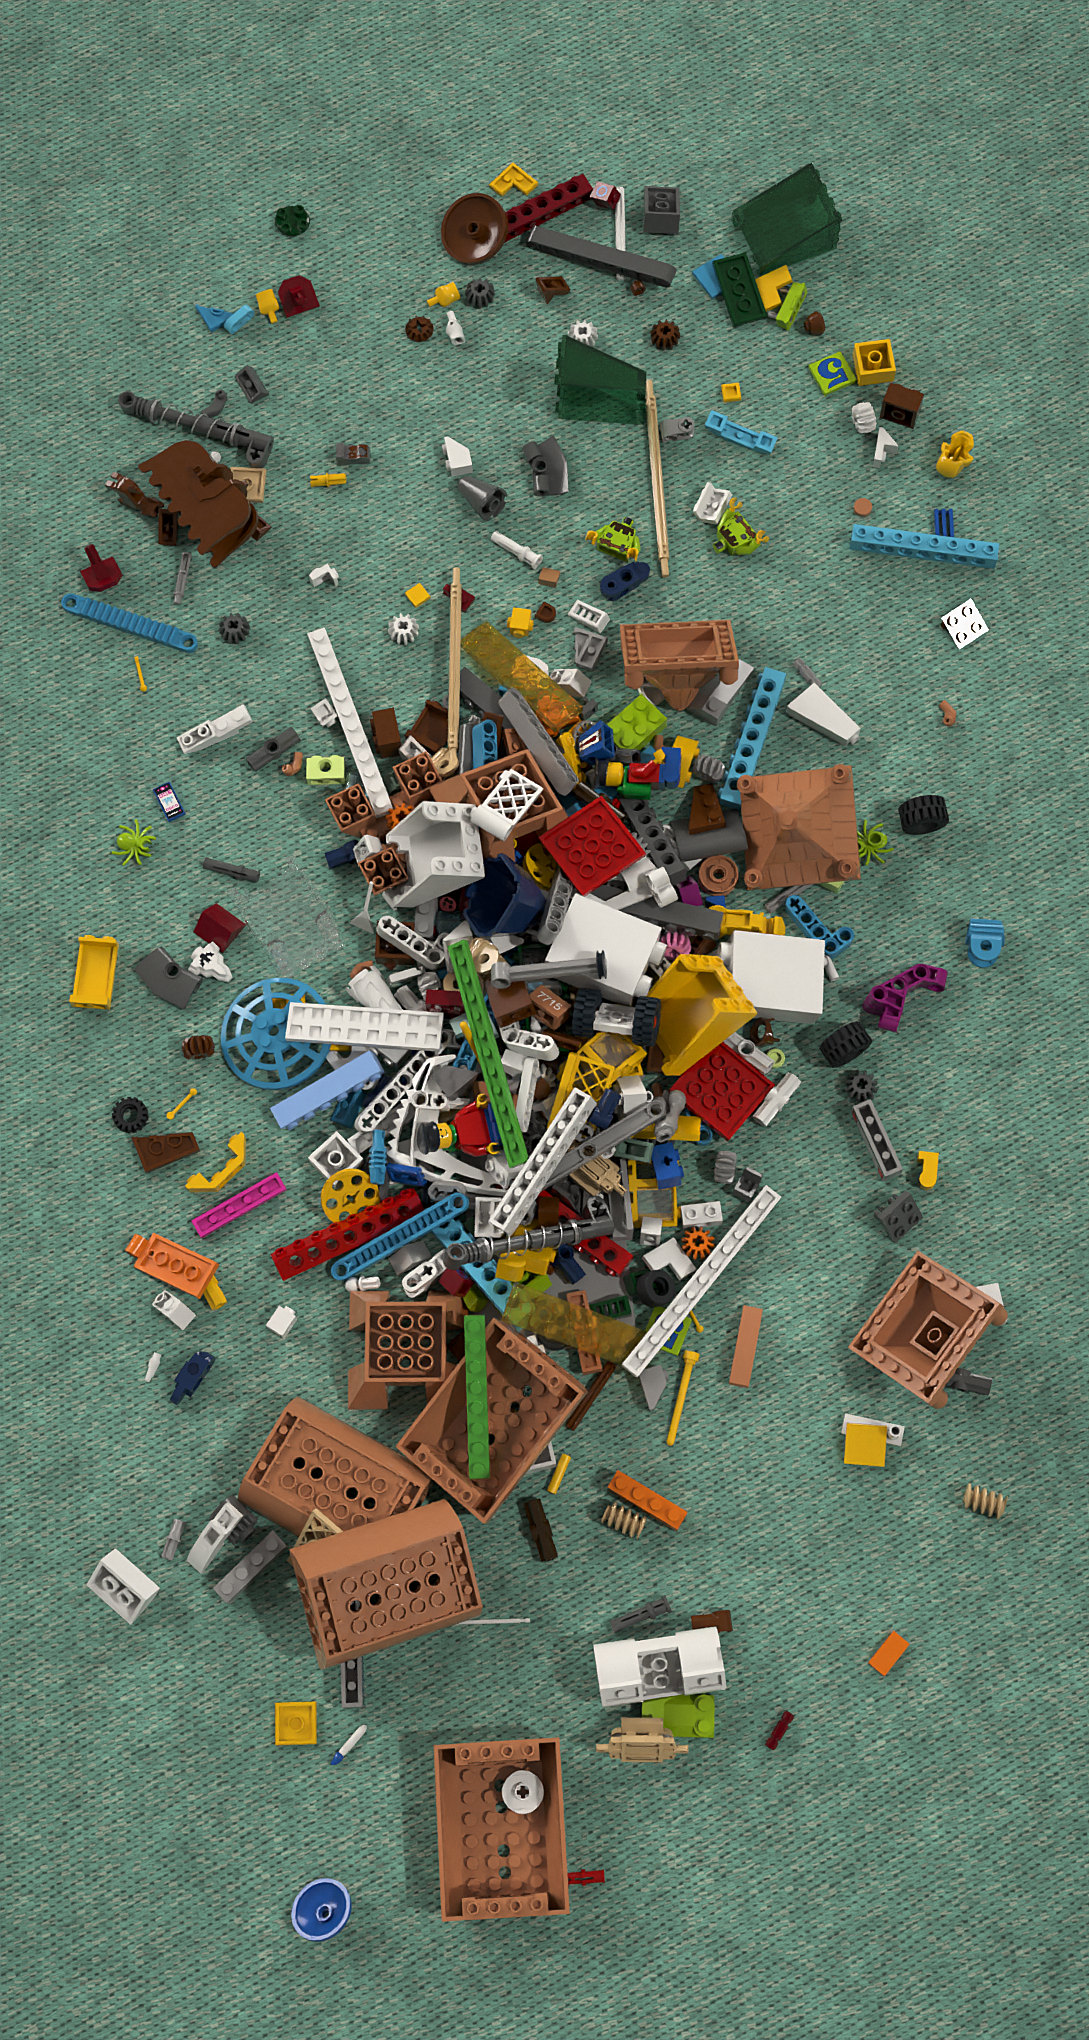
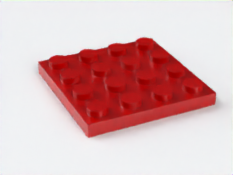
M602 796L538 837L541 844L583 897L646 856V852Z
M722 1042L687 1069L669 1089L668 1093L670 1094L673 1090L683 1092L686 1096L685 1107L701 1118L705 1124L728 1142L775 1084L727 1044Z

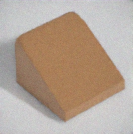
M543 567L539 575L538 584L556 588L561 571Z

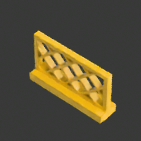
M570 1052L547 1129L568 1099L571 1090L573 1091V1083L581 1078L586 1087L582 1092L588 1091L589 1095L596 1102L601 1097L595 1099L590 1089L599 1084L603 1092L606 1088L609 1089L616 1066ZM580 1061L588 1062L592 1070L582 1075L578 1068ZM601 1067L610 1069L608 1077L600 1080L596 1072ZM593 1072L598 1083L589 1087L584 1076ZM589 1123V1124L593 1127V1129H594V1136H595V1132H596L597 1126H595V1125Z

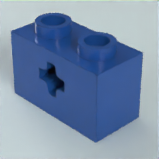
M672 1142L656 1145L653 1148L651 1162L658 1190L682 1185L681 1178L684 1177L682 1165L678 1166L677 1161L680 1160L678 1149H674Z

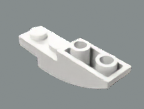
M243 704L212 722L207 720L178 736L177 739L184 754L202 750L239 733V729L253 721L246 706Z
M229 1502L226 1503L216 1517L205 1527L186 1561L202 1574L223 1547L224 1541L243 1515Z

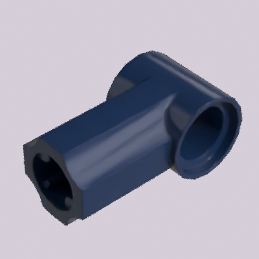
M349 841L341 848L324 853L329 868L333 869L348 863L354 864L356 857L353 848L359 841Z
M382 1074L373 1092H370L366 1097L363 1107L366 1108L389 1083L392 1079L391 1077ZM388 1090V1091H387V1094H386V1095H387L388 1099H389V1097L391 1096V1094H392V1092H393V1091H391V1090ZM378 1104L374 1106L375 1113L381 1114L382 1108Z
M606 1088L597 1106H595L588 1117L587 1122L606 1130L612 1120V1113L621 1095Z
M560 1245L555 1250L554 1262L550 1263L554 1267L560 1268L572 1285L587 1275L574 1259V1251L569 1245Z

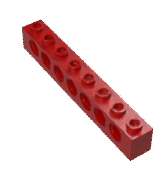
M494 1184L495 1189H503L501 1185ZM545 1190L541 1191L535 1200L538 1210L540 1197H553ZM559 1201V1219L565 1218L567 1221L570 1219L584 1220ZM607 1236L582 1240L579 1244L573 1245L577 1252L581 1254L584 1252L590 1256L588 1259L597 1266L601 1264L605 1267L604 1271L612 1277L617 1276L620 1278L633 1261L631 1253ZM591 1241H596L599 1247L597 1249H590L588 1244ZM612 1253L615 1258L612 1261H607L604 1259V1255Z
M414 1187L405 1189L400 1194L385 1198L381 1203L368 1206L363 1211L351 1214L340 1222H334L321 1231H314L308 1237L297 1239L286 1247H280L271 1253V1256L282 1280L285 1281L383 1235L424 1211V1208ZM405 1205L403 1209L398 1210L400 1206ZM387 1214L385 1217L380 1218L381 1215ZM369 1222L368 1225L362 1226L364 1223ZM351 1230L349 1234H344L346 1231ZM329 1239H333L332 1242L326 1243ZM316 1247L313 1251H308L310 1248Z

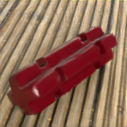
M788 1711L783 1713L781 1721H778L771 1733V1738L769 1737L765 1743L771 1750L776 1749L779 1744L777 1742L782 1739L789 1727L788 1724H791L794 1719V1715Z

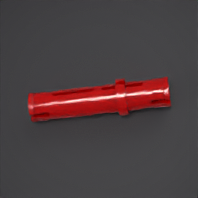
M581 1869V1872L567 1873L568 1879H572L568 1880V1885L582 1884V1886H586V1883H605L604 1869L597 1871ZM593 1877V1879L575 1880V1878Z

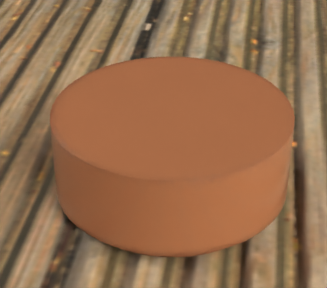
M860 498L854 504V512L859 517H866L872 511V503L866 498Z

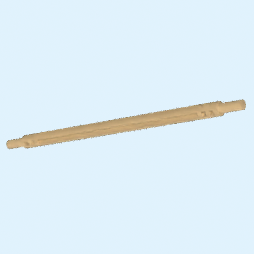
M647 380L645 382L647 394L645 403L658 558L661 561L662 577L666 578L669 577L668 561L670 558L656 397L653 392V381Z
M458 567L453 568V583L451 584L448 704V751L450 761L454 759L455 755L457 756V751L459 750L462 585L460 584V568Z

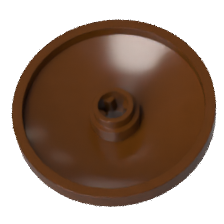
M483 193L467 194L456 200L447 210L441 225V239L448 254L457 261L468 265L481 264L494 257L502 248L508 233V219L504 208L493 197Z

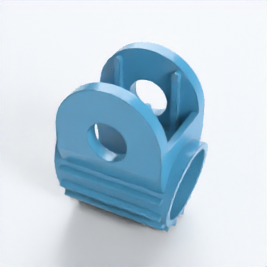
M970 918L965 944L968 945V958L977 967H989L996 962L1001 948L1004 947L1005 937L1002 921Z

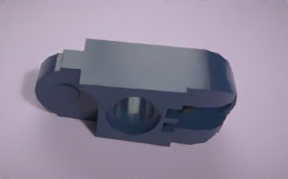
M638 561L635 564L632 562L605 576L600 582L601 594L610 601H617L648 579L650 575L649 565L645 562ZM628 578L630 581L625 582L623 579Z
M200 1351L195 1353L189 1362L186 1361L174 1380L176 1382V1389L170 1401L178 1405L185 1395L192 1397L213 1366L216 1357L208 1352Z

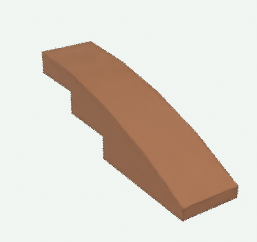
M586 1290L568 1293L566 1297L582 1373L587 1375L602 1372Z
M743 1305L729 1385L749 1388L763 1309Z

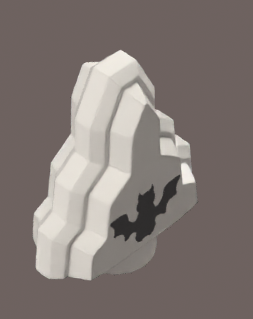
M214 942L209 943L205 948L199 946L192 953L191 959L193 962L188 969L191 973L195 975L201 974L206 978L213 976L218 981L228 983L233 978L229 967L223 963L224 957L219 953L220 948Z

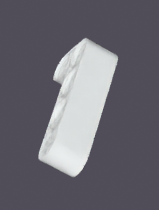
M383 916L377 925L378 935L428 969H438L445 960L444 947L440 942L448 933L440 934L434 944H431L391 916ZM398 935H404L407 940H400ZM419 945L423 950L416 951L414 946ZM430 956H436L438 962L431 961Z

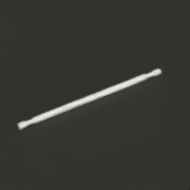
M530 1618L467 1620L456 1625L530 1623Z

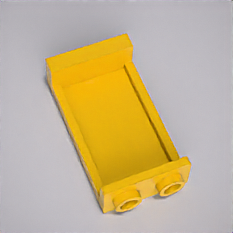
M92 935L79 937L80 947L73 995H70L69 1002L72 1007L110 1010L119 944L117 940L109 936H104L103 938H96Z

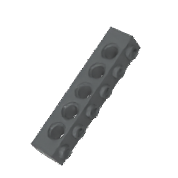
M623 795L618 797V800L621 802L620 809L627 815L626 820L632 831L637 833V837H643L641 843L645 842L648 844L644 849L651 851L647 854V857L652 858L650 861L657 869L664 867L672 886L685 881L687 867L684 861L680 862L677 849L672 848L671 839L668 834H664V827L661 821L656 820V813L653 808H649L648 800L626 799Z

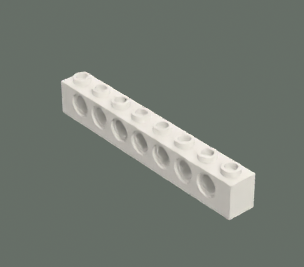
M576 1087L573 1089L488 1220L497 1229L506 1234L508 1232L510 1237L513 1235L597 1105L591 1096Z

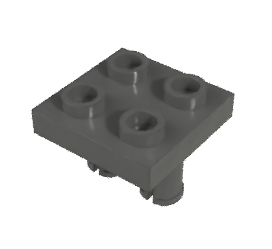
M908 1191L903 1192L900 1196L893 1194L892 1197L894 1199L891 1197L888 1199L889 1206L885 1210L883 1207H879L877 1209L880 1212L877 1210L874 1212V1217L880 1220L888 1237L894 1243L923 1218L917 1204Z

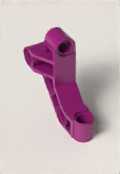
M917 964L885 983L874 986L863 1001L862 1007L865 1012L880 1016L878 1028L898 1033L897 1028L903 1012L906 994L917 987L935 992H943L948 971L926 964ZM916 972L921 973L923 977H918ZM894 984L899 985L901 990H897Z

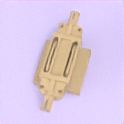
M574 1140L568 1148V1150L566 1151V1153L578 1147L582 1143L578 1140ZM587 1146L583 1150V1154L588 1157L594 1153V1148L591 1146ZM599 1156L568 1175L570 1179L591 1197L597 1196L601 1191L609 1194L616 1190L621 1196H624V1193L626 1194L627 1189L619 1183L621 1180V1176L618 1174L620 1168L609 1158L604 1159Z
M621 1717V1727L612 1730L609 1744L596 1743V1753H609L611 1759H621V1762H663V1759H674L676 1754H688V1745H676L672 1731L668 1728H663V1718Z

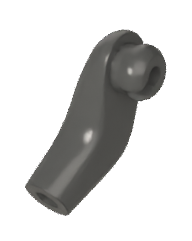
M222 389L217 390L213 403L202 410L201 414L205 413L209 418L219 415L227 401L225 391Z

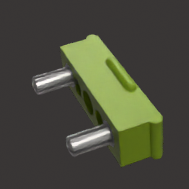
M793 282L791 288H780V293L787 294L779 313L768 312V318L776 319L777 326L786 329V331L790 330L807 295L805 283Z

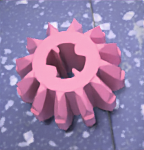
M668 931L666 935H662L660 942L667 944L664 954L667 960L674 962L680 954L690 953L691 943L689 937H685L684 933L677 934L676 931L672 934Z

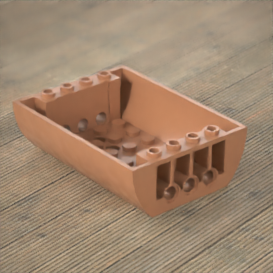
M493 1318L485 1328L489 1434L495 1436V1442L489 1445L490 1478L469 1479L465 1356L395 1446L484 1524L489 1523L588 1393L582 1383L529 1339L496 1318ZM526 1386H530L532 1389V1393L528 1397L523 1395V1389ZM514 1402H518L520 1406L516 1413L511 1411V1405Z
M296 1397L284 1408L244 1476L239 1489L238 1500L247 1508L299 1537L314 1509H318L344 1532L421 1507L435 1481L409 1458L305 1399ZM298 1458L305 1460V1466L302 1469L294 1467V1462ZM315 1468H320L323 1471L322 1477L319 1479H314L311 1476ZM350 1488H355L358 1491V1495L354 1499L347 1498L346 1493ZM368 1498H373L376 1502L372 1509H366L364 1506V1502ZM315 1518L317 1526H322L321 1522ZM309 1531L311 1539H315L313 1531ZM320 1532L321 1538H326L325 1533Z
M445 1499L289 1549L318 1666L322 1670L481 1615L483 1606L464 1529L457 1514ZM432 1574H437V1582L432 1585L429 1584V1577ZM414 1580L418 1581V1588L415 1591H410L409 1584ZM373 1594H379V1601L376 1604L370 1603V1597ZM358 1600L360 1602L359 1608L355 1611L350 1610L351 1602Z
M559 1737L434 1745L442 1922L570 1914ZM521 1770L530 1771L539 1778L543 1785L544 1796L539 1807L527 1814H519L509 1808L502 1814L496 1811L497 1802L504 1801L502 1792L496 1791L494 1787L497 1780L502 1779L506 1781L511 1774ZM520 1786L521 1788L517 1790V1795H521V1798L524 1799L525 1795L529 1794V1790H526L525 1786ZM502 1844H506L510 1848V1853L507 1857H501L498 1854V1848ZM503 1866H507L511 1870V1875L508 1879H502L499 1876V1870Z

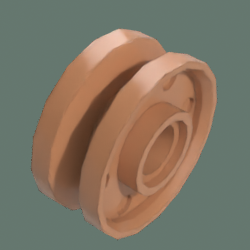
M724 855L708 857L701 864L698 883L706 894L710 896H726L735 889L738 880V868L729 857ZM719 873L723 878L716 879L713 875Z

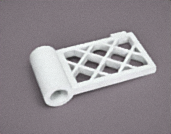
M512 769L509 771L505 770L499 777L501 781L482 805L475 806L469 814L472 823L503 842L543 791L542 787ZM510 777L518 780L519 784L510 785ZM524 788H531L536 792L526 795ZM521 789L522 795L513 796L512 790ZM508 790L509 796L500 797L499 791ZM524 800L525 806L516 807L515 801ZM511 801L512 807L503 808L502 802ZM498 802L499 809H492L488 804ZM514 812V820L512 821L507 818L505 813Z

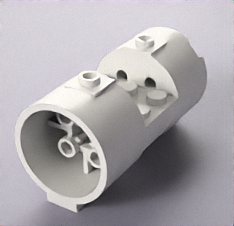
M717 1627L675 1632V1636L641 1641L627 1639L593 1644L602 1708L681 1694L686 1696L720 1691L727 1688Z

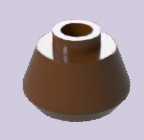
M814 311L806 317V321H804L806 332L819 336L825 332V322L820 312Z

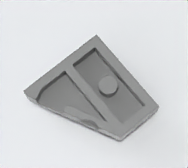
M575 627V664L577 667L593 672L608 643L607 637Z

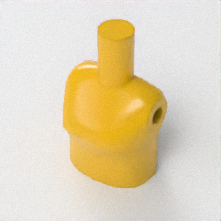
M454 282L438 287L435 290V297L427 300L429 307L437 303L442 307H446L461 299L456 285Z
M273 289L257 293L255 296L261 314H268L271 324L278 322L275 311L280 307Z

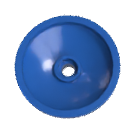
M323 1878L309 1883L299 1892L292 1907L291 1918L297 1933L304 1939L312 1942L326 1941L337 1935L344 1928L351 1914L352 1902L350 1894L343 1884L334 1879Z

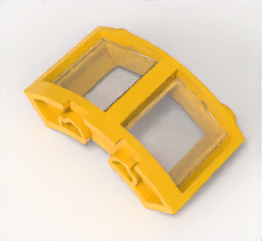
M601 1031L577 1052L581 1056L616 1066L609 1089L613 1087L611 1084L619 1077L623 1078L637 1067L647 1055L640 1045L632 1043L633 1039L630 1035ZM567 1060L559 1066L560 1071L555 1076L560 1082ZM580 1061L578 1068L582 1075L592 1070L588 1062ZM601 1067L596 1070L600 1080L608 1077L610 1069ZM593 1072L584 1076L589 1087L598 1083ZM581 1078L573 1083V1088L576 1087L581 1091L586 1089ZM600 1084L590 1089L595 1099L603 1094Z
M627 1159L629 1192H633L630 1193L633 1228L642 1227L643 1217L662 1219V1227L677 1226V1219L681 1218V1207H677L676 1186L658 1190L651 1160L650 1163Z

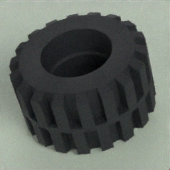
M939 795L918 796L907 800L898 808L902 830L906 834H928L943 828L949 823L945 799Z
M856 1021L832 1033L822 1042L819 1049L831 1067L837 1068L861 1055L870 1047L873 1041L860 1021Z

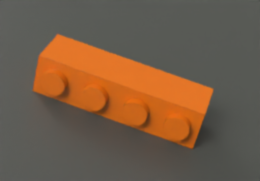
M617 1470L607 1487V1490L676 1532L688 1513Z

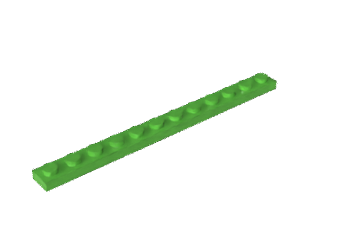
M463 939L447 947L509 1168H515L525 1164L529 1157L467 940Z

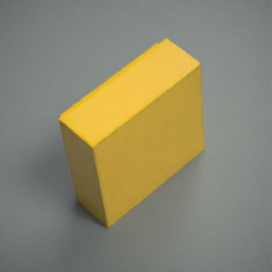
M739 383L721 385L724 403L741 401Z
M420 583L405 592V596L415 608L430 599V595Z

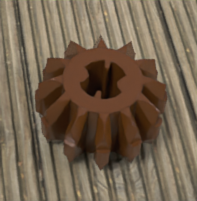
M666 319L662 323L659 320L658 325L654 324L650 331L652 344H656L657 349L662 346L663 350L666 349V346L669 349H672L673 345L677 346L680 339L679 327L675 326L674 321L668 323Z
M191 1036L182 1041V1053L188 1060H199L210 1057L215 1053V1045L211 1036Z

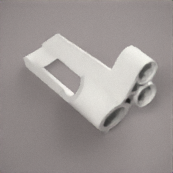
M646 856L611 879L626 882L627 891L606 901L592 894L585 896L616 910L623 909L650 897H654L660 908L678 900V896L670 883L669 876L664 867L657 869ZM576 888L572 889L571 899H573L575 893L580 895Z

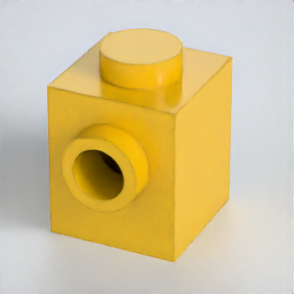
M513 607L512 616L508 617L507 628H510V634L514 637H528L529 631H533L534 620H531L532 614L530 609Z

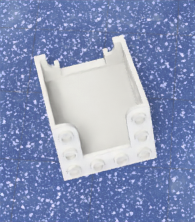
M423 801L386 834V843L397 844L398 849H396V853L405 854L409 886L401 888V893L403 894L393 897L394 907H415L485 877L479 827L470 821L471 817L469 816L476 804Z

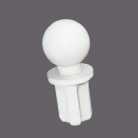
M360 1276L359 1279L350 1277L345 1282V1288L349 1292L358 1291L359 1289L366 1291V1289L379 1288L381 1283L379 1277L365 1278Z

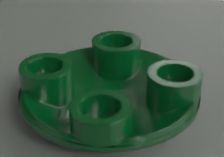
M302 205L287 206L277 210L275 225L281 233L288 236H297L308 229L310 217Z

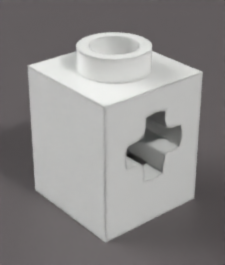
M278 1306L266 1324L267 1328L285 1339L297 1321L294 1315L296 1312L287 1306L285 1308Z

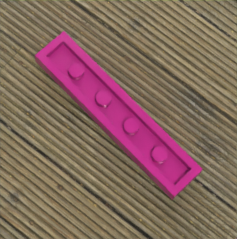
M276 1172L191 1221L202 1239L287 1191Z

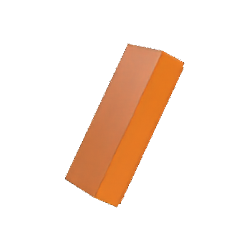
M893 1631L868 1664L885 1676L910 1644Z

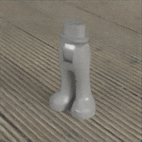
M679 1090L670 1092L668 1096L669 1103L660 1096L652 1100L662 1102L665 1107V1115L656 1121L654 1125L655 1136L658 1142L670 1139L678 1128V1117L686 1103V1096ZM654 1105L651 1108L655 1115H659L662 1111L659 1105Z

